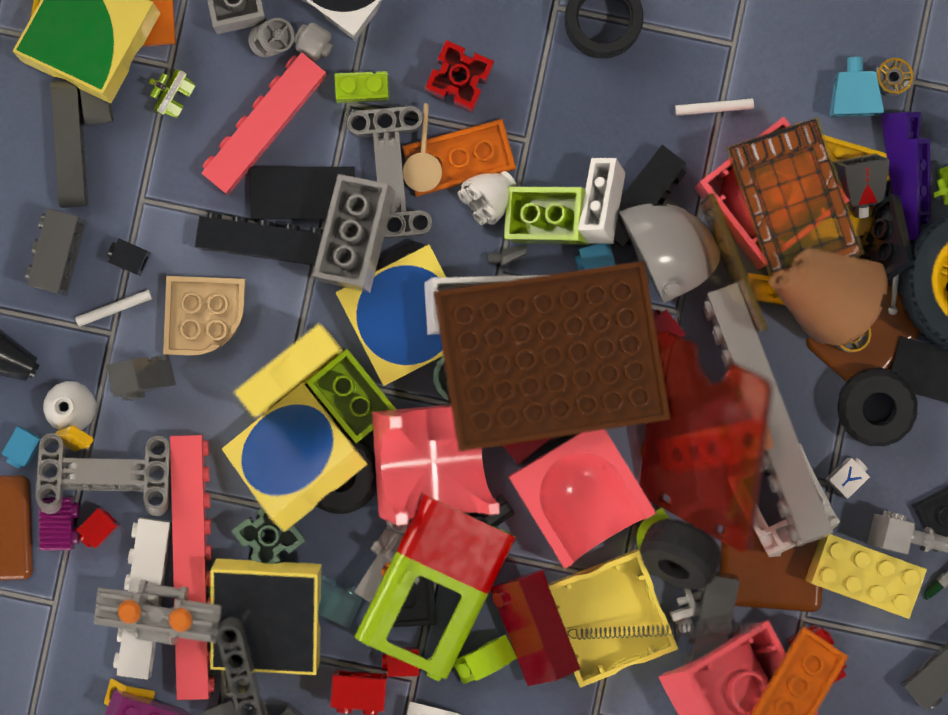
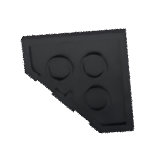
M895 194L889 195L874 206L871 217L874 218L869 233H864L860 244L862 252L860 259L883 264L887 275V282L914 263L900 196Z

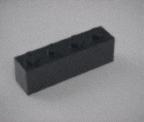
M661 145L621 197L619 212L644 204L655 206L658 202L662 205L671 194L667 190L673 182L678 184L687 173L683 169L687 163L664 145ZM618 212L613 242L621 248L625 244L631 246L632 243Z

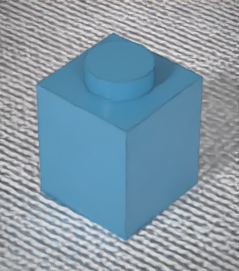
M595 244L578 250L579 255L575 256L578 270L616 265L610 244Z
M17 426L1 454L8 457L6 462L20 469L21 465L23 467L30 466L39 450V443L42 437L22 426Z

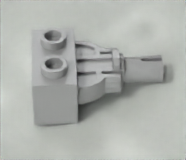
M885 510L883 515L874 513L867 544L908 554L910 544L914 543L920 545V550L925 552L933 549L948 553V537L936 534L933 528L925 527L924 532L914 530L915 523L907 521L908 516Z

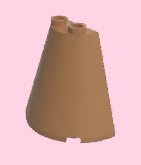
M807 248L794 259L793 268L790 271L785 272L781 269L768 280L806 335L820 344H831L832 346L847 344L863 335L876 321L882 310V307H880L882 297L887 295V275L883 264Z

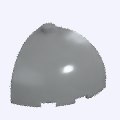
M644 204L619 212L638 261L645 262L647 279L663 303L699 286L716 269L720 260L719 246L707 226L698 217L688 213L686 209L669 204L666 206Z

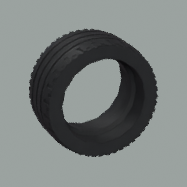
M586 0L568 1L564 17L565 29L573 45L582 53L594 58H612L626 52L636 42L644 20L643 7L640 0H622L627 6L630 16L629 26L623 36L610 43L595 42L587 38L582 32L578 16L579 10Z

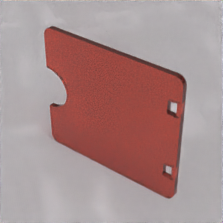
M670 331L659 332L657 334L670 419L646 423L639 486L649 501L706 531L710 536L738 552L748 551L752 546L772 397L771 383L768 379L736 363L730 364L728 374L721 383H714L705 376L701 369L697 344ZM664 494L670 497V503L663 500ZM719 525L726 528L725 534L718 531Z

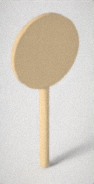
M425 103L423 106L421 153L409 157L403 167V177L406 184L418 192L432 190L438 185L442 176V168L439 161L431 154L426 153L428 103Z

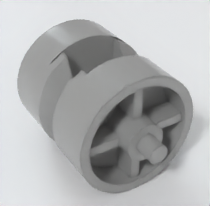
M270 19L252 28L248 37L249 46L256 55L264 58L271 57L288 50L292 46L294 30L285 19Z

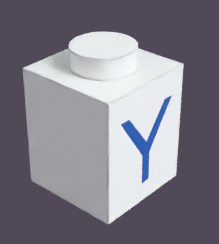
M847 458L825 480L843 498L848 499L870 476L866 473L868 468L858 458L855 460Z

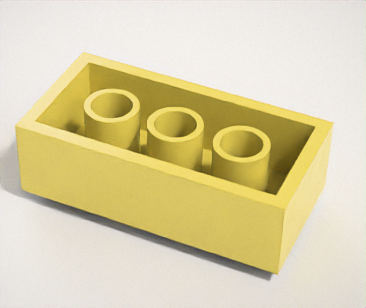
M830 534L819 539L805 581L910 619L927 569Z

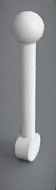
M899 274L893 278L891 306L888 308L890 315H895L898 311L895 304Z

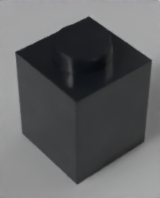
M119 238L117 243L113 242L107 256L110 257L109 263L141 276L151 252Z

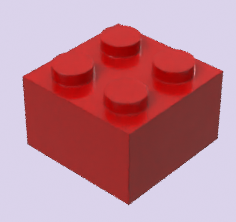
M336 670L332 681L330 708H336L338 713H352L354 709L363 710L364 715H379L380 711L384 712L386 705L388 674Z

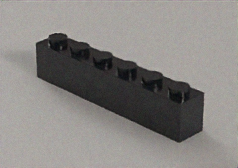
M207 212L206 217L199 216L195 247L202 250L315 266L324 229L310 227V232L300 231V226L293 224H284V228L273 227L274 222L258 220V224L248 223V218L233 216L232 221L224 220L221 214Z

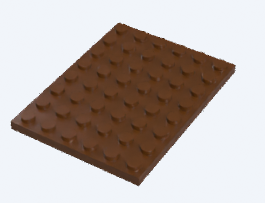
M644 261L433 292L458 452L670 419Z

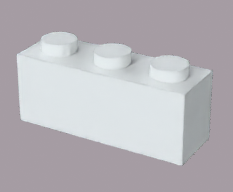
M591 158L578 228L587 243L613 244L625 179V171L617 158Z

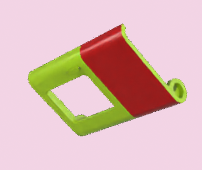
M424 494L415 512V516L412 518L354 637L368 646L427 671L426 675L436 681H440L441 678L447 679L514 544L516 536ZM418 576H423L461 594L460 601L433 656L429 659L387 641V636Z

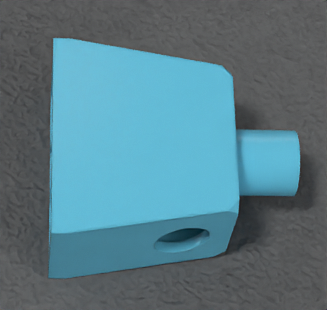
M848 57L847 72H839L835 75L830 117L880 116L884 113L876 72L863 71V57Z

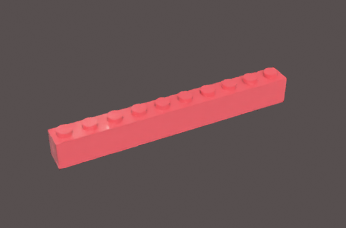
M205 435L170 436L174 588L188 587V600L211 604V598H209L211 571H208V561H212V545H207V535L211 534L212 525L211 519H207L206 508H211V495L206 493V482H210V467L205 466V456H209L210 450L209 440H205ZM177 637L175 645L177 700L209 699L211 692L216 690L215 676H211L210 642Z

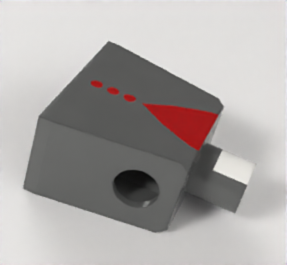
M878 154L832 161L838 186L849 199L846 205L853 206V217H869V204L881 202L884 199L889 159Z

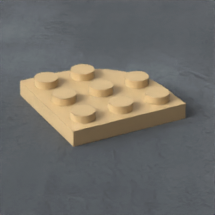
M166 276L163 354L203 355L225 345L237 332L243 319L246 279Z

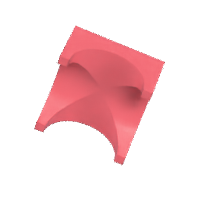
M451 404L372 412L378 513L380 518L396 525L408 524V520L414 518L424 494L461 512L484 513L488 515L499 514V503L492 497L485 479L482 449L458 452Z

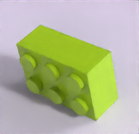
M508 187L509 196L506 206L504 239L514 243L589 244L578 230L586 189L582 187Z
M348 349L306 382L355 443L361 441L373 431L372 412L397 410Z

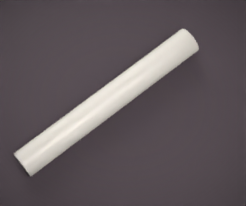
M752 98L675 105V114L680 116L754 109V100Z
M149 290L77 316L75 319L80 327L152 300V295Z

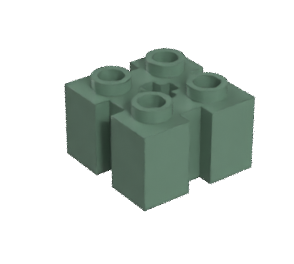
M263 507L257 511L260 516L259 519L254 521L252 517H249L232 530V533L244 548L250 544L254 549L255 553L251 555L254 561L267 564H276L282 559L279 553L283 549L289 554L307 540L296 523L284 532L268 516ZM266 528L275 531L274 542L271 539L265 540Z

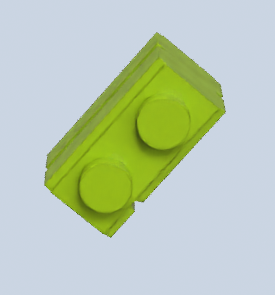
M381 71L375 74L372 72L335 73L337 103L389 101L388 72Z

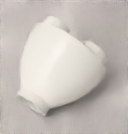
M502 171L500 174L483 173L475 175L462 183L461 190L458 191V197L464 204H468L474 212L473 217L480 225L485 223L494 225L506 212L509 196L508 187H516V182L506 171Z
M65 381L55 385L48 391L44 399L43 411L46 420L57 430L71 425L83 430L91 423L95 415L97 403L93 394L86 386L78 382ZM62 402H67L69 405V409L66 412H62L59 405Z

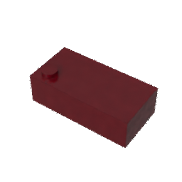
M543 570L513 577L491 588L493 602L499 610L527 686L557 681L581 669Z

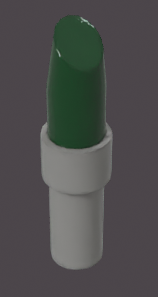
M948 570L937 577V580L925 590L924 597L926 600L932 598L948 586Z

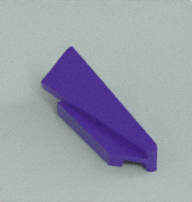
M921 112L883 113L881 121L887 159H889L892 194L900 196L909 240H916L920 235L921 224L928 223L931 218L930 138H919Z

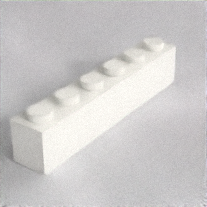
M141 517L138 518V523L134 522L132 538H135L134 549L130 548L128 564H132L131 574L126 575L124 590L138 592L141 580L148 581V584L164 586L172 521ZM148 594L147 602L154 603L153 606L161 607L163 596ZM119 628L117 642H121L120 653H115L113 668H117L116 675L148 680L152 676L156 642L136 639L135 631Z

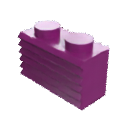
M44 497L42 502L50 504L55 501L56 497ZM63 497L62 507L54 514H46L39 508V550L75 549V544H79L78 537L80 534L75 529V518H79V503L75 502V497Z

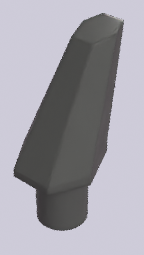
M528 245L502 249V253H489L488 263L501 264V268H504L524 257L527 253Z

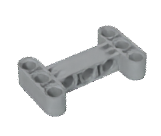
M413 106L355 111L347 119L348 129L355 137L373 136L377 182L389 184L395 190L388 222L391 219H398L401 221L402 227L398 232H391L386 227L384 239L423 236L432 229V219L427 212L406 210L400 134L417 132L423 124L421 111ZM407 114H416L419 118L417 124L413 126L406 125L404 118ZM382 116H389L393 121L390 127L382 128L378 125V120ZM355 119H365L367 122L366 127L360 131L353 129L352 123ZM417 217H425L428 220V225L425 229H415L413 221Z
M53 433L46 434L39 443L36 500L39 508L46 514L58 512L62 507L63 490L144 492L143 499L146 511L152 516H161L167 511L169 505L171 461L169 442L163 436H153L146 444L145 460L65 458V447L61 437ZM55 444L59 446V449L54 453L46 451L49 445ZM160 446L165 449L161 455H154L152 453L155 447ZM54 469L58 471L57 475L53 478L44 477L48 470ZM157 471L164 474L160 480L150 478L152 473ZM47 495L56 496L55 501L50 504L42 502L43 498ZM153 497L163 499V502L158 506L149 504Z

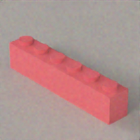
M302 52L298 57L296 55L291 57L285 66L287 70L281 77L277 75L269 84L271 90L266 96L261 95L252 105L254 108L252 113L248 117L244 115L235 126L237 131L232 137L228 135L219 145L221 150L215 157L211 155L204 162L202 174L227 195L233 191L250 170V167L257 162L327 77L326 72Z

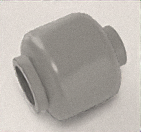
M314 22L308 25L303 24L294 37L296 51L302 52L312 61H318L321 57L326 59L334 47L330 43L332 34Z

